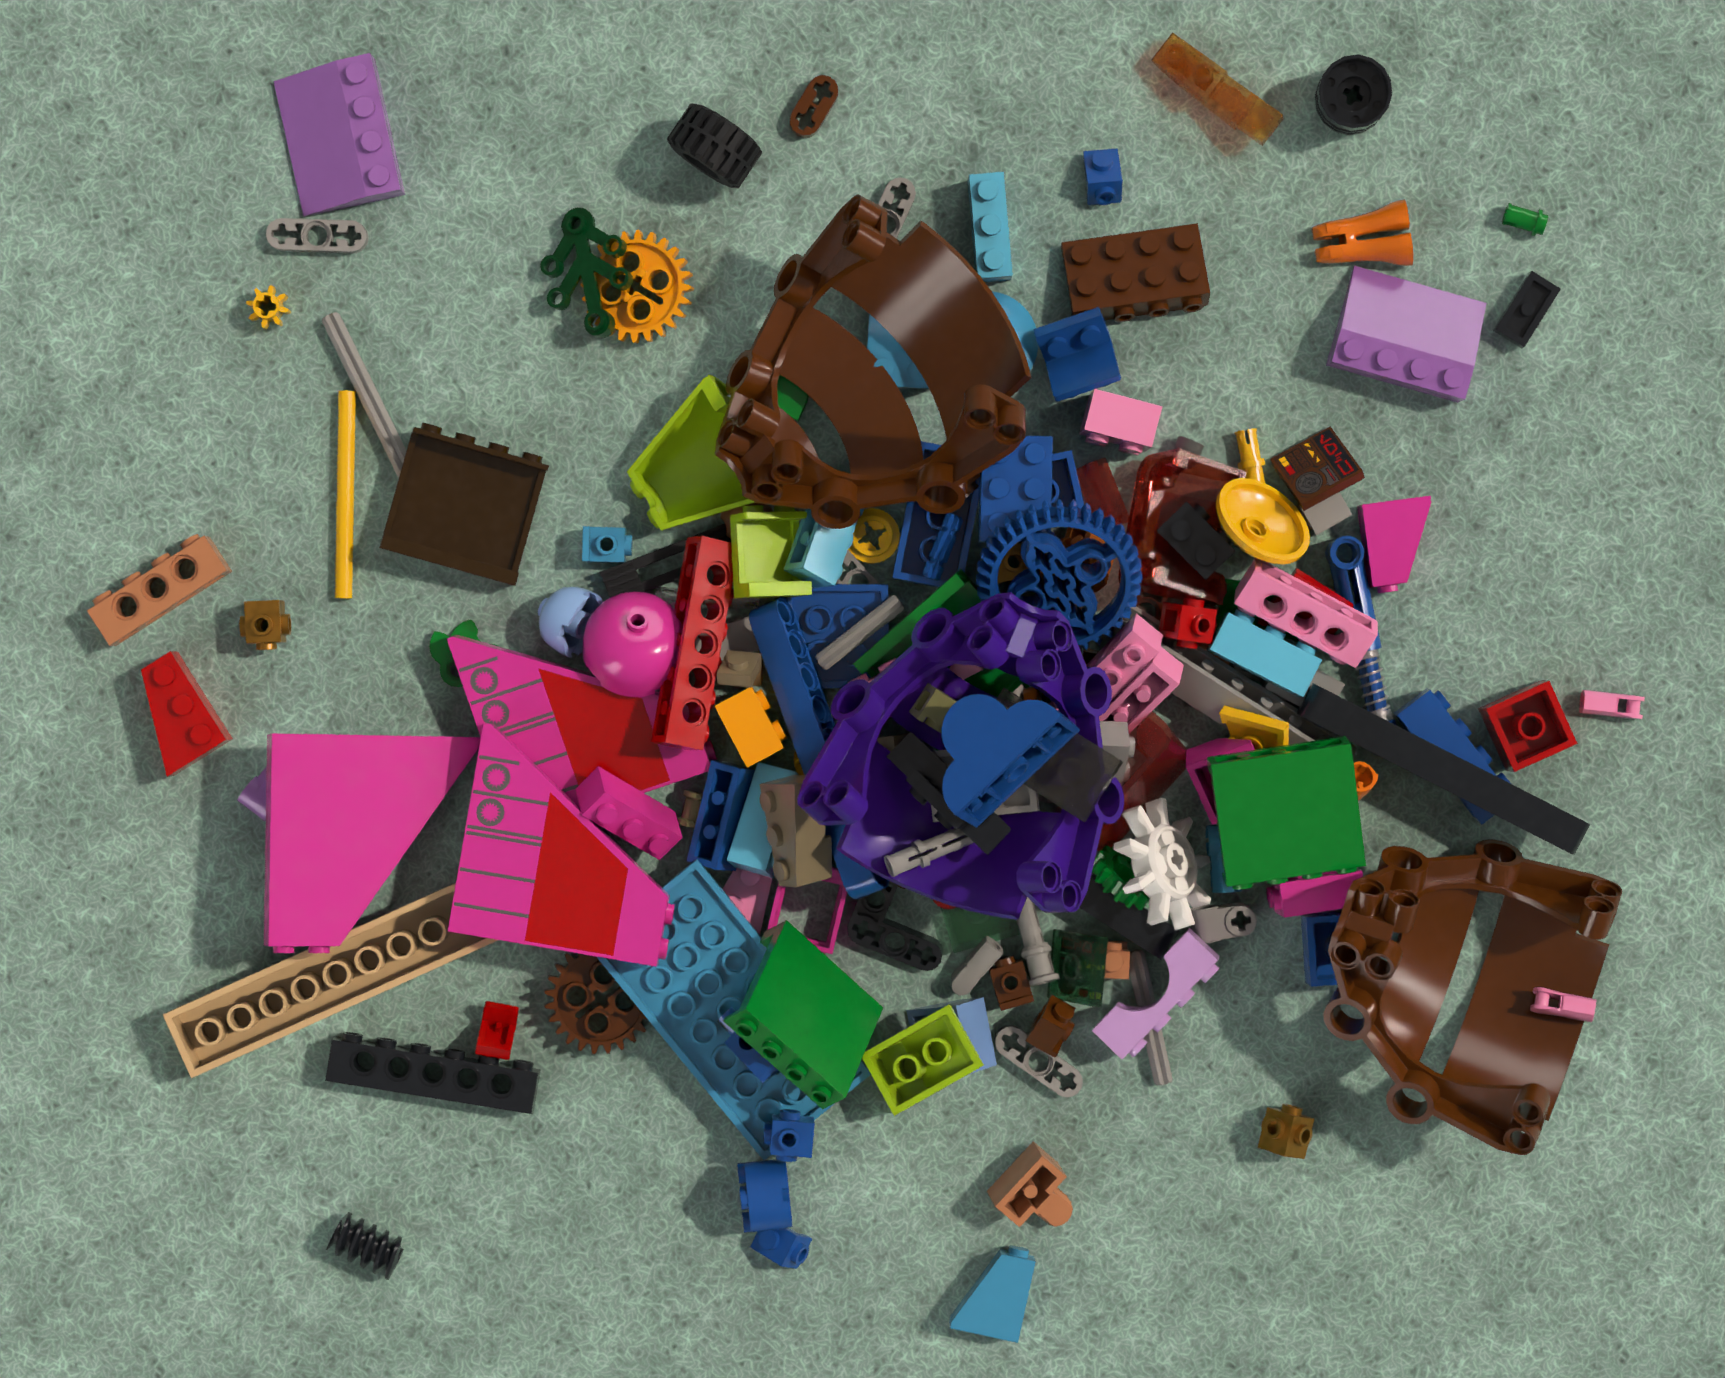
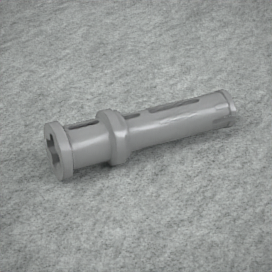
M1027 897L1017 922L1024 948L1021 949V956L1027 961L1031 976L1029 986L1033 987L1056 981L1060 977L1058 973L1054 972L1049 954L1052 948L1048 942H1044L1035 905Z

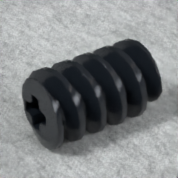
M348 1212L337 1225L326 1250L333 1244H336L335 1255L340 1256L347 1249V1260L349 1262H353L360 1255L361 1268H365L372 1261V1272L378 1274L385 1267V1279L389 1280L404 1251L401 1248L402 1237L398 1236L390 1243L388 1242V1230H385L377 1237L376 1224H373L365 1231L363 1230L364 1219L361 1218L352 1225V1213Z

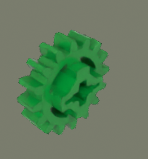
M1114 844L1111 848L1105 845L1095 857L1092 873L1098 875L1095 882L1105 887L1103 889L1104 893L1111 892L1114 895V901L1125 903L1128 908L1132 904L1138 910H1142L1144 906L1149 908L1150 898L1143 891L1125 894L1123 890L1127 882L1135 877L1131 858L1115 851Z

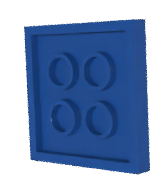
M835 584V586L819 588L812 586V595L784 597L794 609L822 688H842L849 681L862 675L853 663L889 632L888 622L832 667L824 670L816 661V654L889 598L888 584ZM864 672V673H863V674L866 673L867 676H868V678H871V676H870L867 672Z

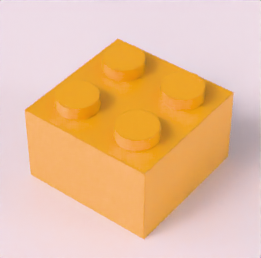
M753 686L714 706L747 768L785 748L782 741L787 739V736L778 720L771 722L766 712L767 709L771 708V705L762 689L756 692Z

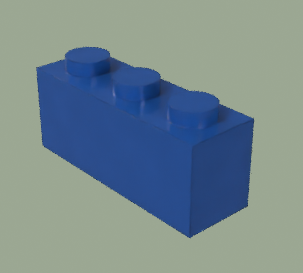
M711 760L687 862L692 863L698 859L702 866L707 868L736 871L737 868H734L727 861V857L756 769L730 762Z

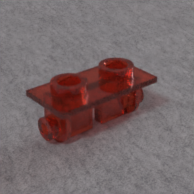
M1105 457L1076 469L1081 491L1086 503L1091 506V513L1101 508L1104 518L1109 515L1115 518V525L1131 521Z

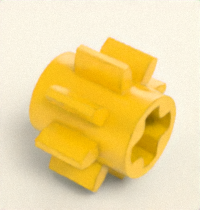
M272 285L269 286L268 292L264 293L255 288L254 291L257 296L254 301H246V304L254 310L249 319L256 321L262 318L261 325L264 329H268L270 322L283 326L280 319L283 313L291 314V311L283 306V302L288 299V296L284 293L276 297V289ZM270 299L276 305L275 311L270 310L266 316V312L261 309V305L268 304Z

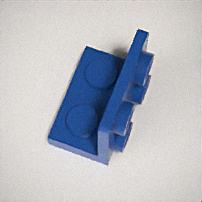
M1099 307L1033 329L1036 341L1046 362L1052 393L1056 402L1073 398L1079 394L1105 387L1121 380L1112 339Z

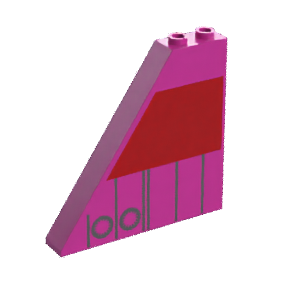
M457 634L447 638L480 737L483 723L494 724L579 808L576 788L598 766L641 792L646 793L708 772L711 760H717L711 740L704 744L703 750H684L651 743L660 692L655 691V694L644 697L619 695L600 685L601 681L592 673ZM687 705L684 706L682 711L686 721L690 714Z
M483 723L448 932L658 966L659 959L666 960L669 939L663 938L665 924L672 925L675 904H669L670 895L596 823L582 816L580 808L494 724Z

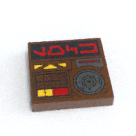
M1331 426L1270 459L1273 468L1303 511L1365 478L1363 470Z

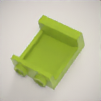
M762 505L743 506V513L730 515L734 599L812 595V581H802L784 571L799 527V520L807 518V511H795L794 507L774 506V512H764Z

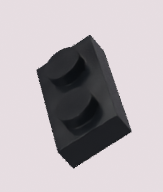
M1530 271L1493 331L1521 349L1524 348L1561 288L1537 273Z

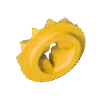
M875 508L864 509L857 521L853 533V543L848 550L857 560L868 564L887 560L893 555L899 544L900 533L896 521L883 510ZM867 522L874 531L886 529L878 537L879 550L871 542L858 543L866 535L864 523Z

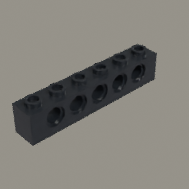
M342 1032V1037L336 1036L332 1039L325 1081L532 1114L534 1111L541 1069L533 1068L534 1063L531 1061L514 1059L512 1065L499 1063V1058L479 1055L478 1059L465 1057V1051L445 1048L444 1053L431 1052L430 1045L411 1043L410 1048L396 1046L397 1040L377 1037L376 1042L363 1041L362 1034L353 1032ZM360 1052H368L373 1056V1068L364 1069L358 1064L357 1057ZM401 1057L407 1061L409 1070L406 1074L400 1075L393 1071L391 1066L393 1058ZM429 1063L439 1064L443 1070L442 1078L439 1080L430 1079L425 1071L426 1065ZM469 1068L475 1071L477 1075V1083L475 1085L468 1086L462 1083L459 1076L462 1069ZM497 1074L507 1075L512 1082L511 1089L508 1091L498 1090L494 1085V1076Z

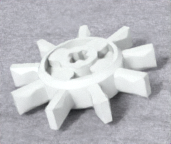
M1165 798L1145 803L1147 814L1141 805L1124 810L1122 815L1135 835L1134 840L1128 838L1114 843L1115 851L1131 858L1132 870L1135 876L1123 887L1125 894L1143 891L1150 898L1147 923L1151 926L1168 921L1169 914L1175 930L1194 925L1195 922L1189 905L1194 909L1210 904L1211 897L1196 883L1198 869L1209 864L1210 858L1205 855H1195L1191 844L1186 838L1193 823L1192 819L1187 817L1174 821L1172 826H1170Z

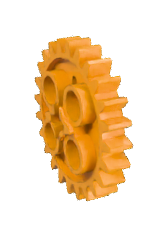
M636 230L634 239H631L629 234L623 231L621 238L627 245L625 254L619 258H613L604 252L603 246L598 245L597 248L601 253L600 259L615 268H624V262L628 256L638 255L639 266L636 270L630 272L633 276V281L638 283L641 281L640 284L661 297L663 303L657 304L637 291L634 292L632 287L621 291V295L616 301L609 302L606 298V291L611 283L609 279L595 272L602 308L609 312L615 320V328L609 336H612L619 330L618 340L624 342L628 334H631L632 342L638 344L640 336L643 334L648 342H652L653 332L656 331L664 338L666 336L664 326L668 325L674 329L677 328L673 320L675 315L681 318L686 317L685 313L680 310L681 305L692 304L690 300L684 297V293L694 291V287L685 284L684 281L693 275L690 271L681 270L688 261L685 258L675 259L680 251L676 246L668 251L666 250L669 244V240L666 238H662L656 244V234L650 232L646 240H644L643 233L640 230ZM618 241L611 245V252L617 250L619 246ZM661 272L667 273L669 277L667 286L662 290H656L653 286L654 277ZM617 279L618 284L623 283L622 281ZM585 296L582 297V301L586 302ZM648 302L650 305L649 316L643 320H638L635 315L636 306L639 303ZM600 316L597 318L595 322L596 326H598L600 323Z

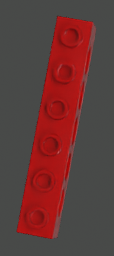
M706 536L687 537L674 608L675 615L682 623L683 629L682 633L677 632L676 645L679 646L676 667H671L667 680L660 687L651 743L684 750H703L704 744L709 738V713L716 699L714 691L715 679L722 663L720 657L721 645L728 631L726 623L727 611L734 596L732 589V546L730 542ZM709 568L712 570L714 575L712 583H710L707 579V571ZM703 602L706 604L708 609L705 618L701 614V605ZM697 636L700 638L702 643L699 652L695 648V639ZM691 670L696 678L693 686L689 683V673ZM685 705L688 706L690 712L687 721L682 714Z

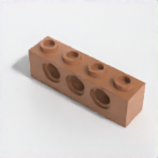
M198 534L191 536L180 544L182 550L173 556L166 553L151 562L153 568L141 575L138 571L121 582L124 587L113 594L108 590L92 600L95 606L88 609L87 612L109 646L119 645L232 572L209 536L204 535L201 538ZM185 560H191L195 565V573L189 579H184L180 574V566ZM160 578L165 582L166 591L161 597L156 598L151 593V584L154 580ZM131 597L135 600L137 608L135 613L128 617L122 612L121 606L126 598Z

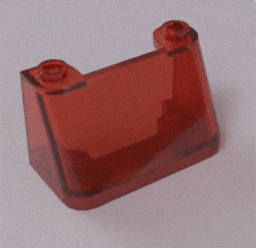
M1180 448L1151 454L1142 460L1136 476L1126 534H1130L1132 537V545H1135L1138 549L1139 555L1137 557L1141 559L1142 568H1140L1143 577V580L1139 583L1141 585V592L1183 600L1184 598L1204 600V605L1208 606L1223 604V599L1227 593L1224 575L1214 572L1205 581L1157 533V530L1187 501L1192 507L1196 503L1199 504L1209 514L1211 518L1207 522L1217 532L1221 528L1216 510L1217 495L1229 481L1245 478V471ZM1119 567L1118 580L1120 584L1121 572Z
M1153 711L1137 726V745L1135 748L1147 760L1122 786L1124 793L1123 811L1141 805L1146 813L1145 803L1159 799L1186 769V747L1169 726ZM1065 800L1054 809V813H1061ZM1122 814L1115 823L1103 824L1097 851L1102 850L1104 846L1112 848L1114 843L1121 841L1131 830Z

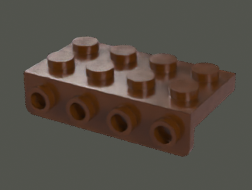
M1198 223L1061 242L1072 310L1071 316L1099 307L1105 321L1115 319L1117 322H1127L1134 319L1135 316L1149 315L1150 317H1161L1167 315L1170 311L1183 310L1188 313L1196 312L1209 303L1210 288Z

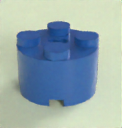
M773 1159L737 1163L739 1184L746 1183V1186H740L741 1209H749V1212H742L744 1233L793 1227L786 1162Z

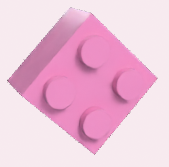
M1094 389L1089 394L1079 434L1086 436V443L1105 447L1110 442L1120 445L1118 451L1138 456L1142 451L1146 452L1152 447L1163 406Z

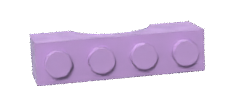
M1189 928L1164 955L1169 970V984L1165 994L1156 1002L1146 1006L1135 1007L1118 1002L1095 1025L1092 1032L1121 1059L1128 1053L1132 1057L1136 1056L1148 1043L1143 1038L1150 1030L1154 1029L1158 1033L1171 1019L1167 1013L1176 1004L1182 1008L1193 997L1195 992L1191 988L1200 979L1206 983L1218 971L1219 967L1215 963L1219 960L1220 956Z

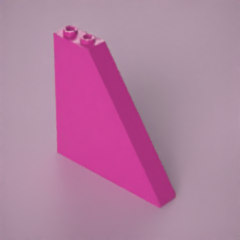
M267 734L264 946H273V953H294L295 946H308V953H330V946H340L476 753L481 737Z

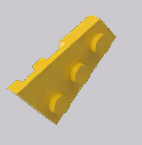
M1223 706L1219 712L1222 723L1227 724L1230 733L1228 739L1251 740L1255 750L1288 745L1289 722L1229 706Z

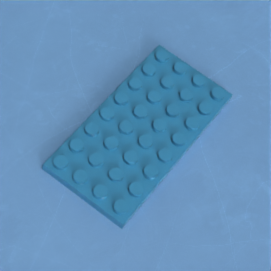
M696 859L662 886L670 895L669 904H675L672 925L665 924L663 938L669 939L666 960L659 959V964L655 967L602 957L597 958L759 1156L765 1160L770 1156L769 1145L763 1144L764 1124H771L772 1114H780L782 1109L800 1111V1116L814 1117L815 1120L834 1104L822 1109L780 1071L770 1080L762 1083L724 1043L731 1035L717 1021L729 1008L733 1007L735 1011L739 1010L767 948L760 943L762 937L706 868ZM862 1060L848 1093L871 1075ZM787 1133L784 1135V1137L786 1138L793 1136V1134Z

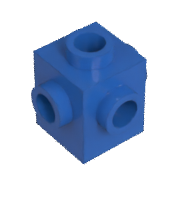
M782 1109L780 1114H772L771 1124H764L763 1144L769 1145L770 1155H776V1160L784 1162H795L797 1157L812 1158L814 1117L800 1116V1111ZM787 1133L793 1134L792 1137H784V1135Z

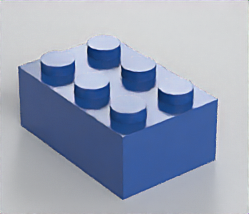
M1025 436L1024 440L1012 453L980 472L979 543H986L988 536L995 537L994 530L996 526L1005 528L1004 520L1006 517L1016 521L1018 509L1026 515L1029 513L1030 504L1034 505L1036 510L1042 509L1044 500L1049 503V507H1052L1053 436ZM1025 537L1017 543H1022Z

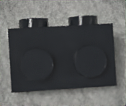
M1186 501L1157 530V533L1206 581L1229 557L1235 554V550L1231 547L1234 543L1222 528L1216 532L1208 524L1207 521L1211 517L1199 504L1196 503L1192 507Z

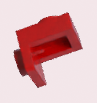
M490 1001L485 1002L475 1054L505 1060L510 1059L519 1007Z

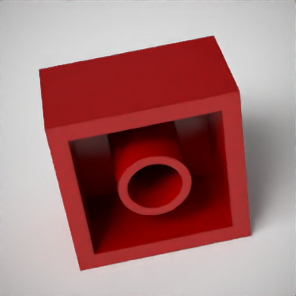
M1540 680L1478 708L1506 771L1516 772L1578 744L1549 680Z

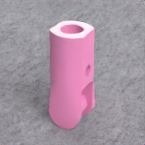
M1582 690L1579 712L1583 714L1642 719L1643 715H1639L1640 703L1644 701L1645 697ZM1619 699L1627 700L1625 713L1618 712Z
M1542 987L1533 988V993L1536 996L1534 1004L1530 1005L1532 1012L1592 1023L1596 999L1566 994ZM1549 998L1559 1000L1558 1008L1548 1006Z

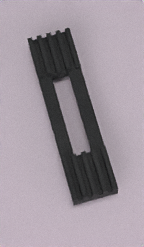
M725 524L695 535L731 543V538L726 535L727 528ZM687 539L600 572L609 597L611 598L625 592H647L680 579L682 567L643 582L640 581L637 569L685 551Z

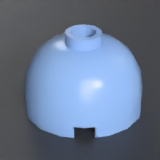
M563 587L552 593L549 598H545L538 608L541 637L549 647L570 658L572 657V652L579 655L583 652V637L587 621L593 611L602 603V598L598 594L581 587Z

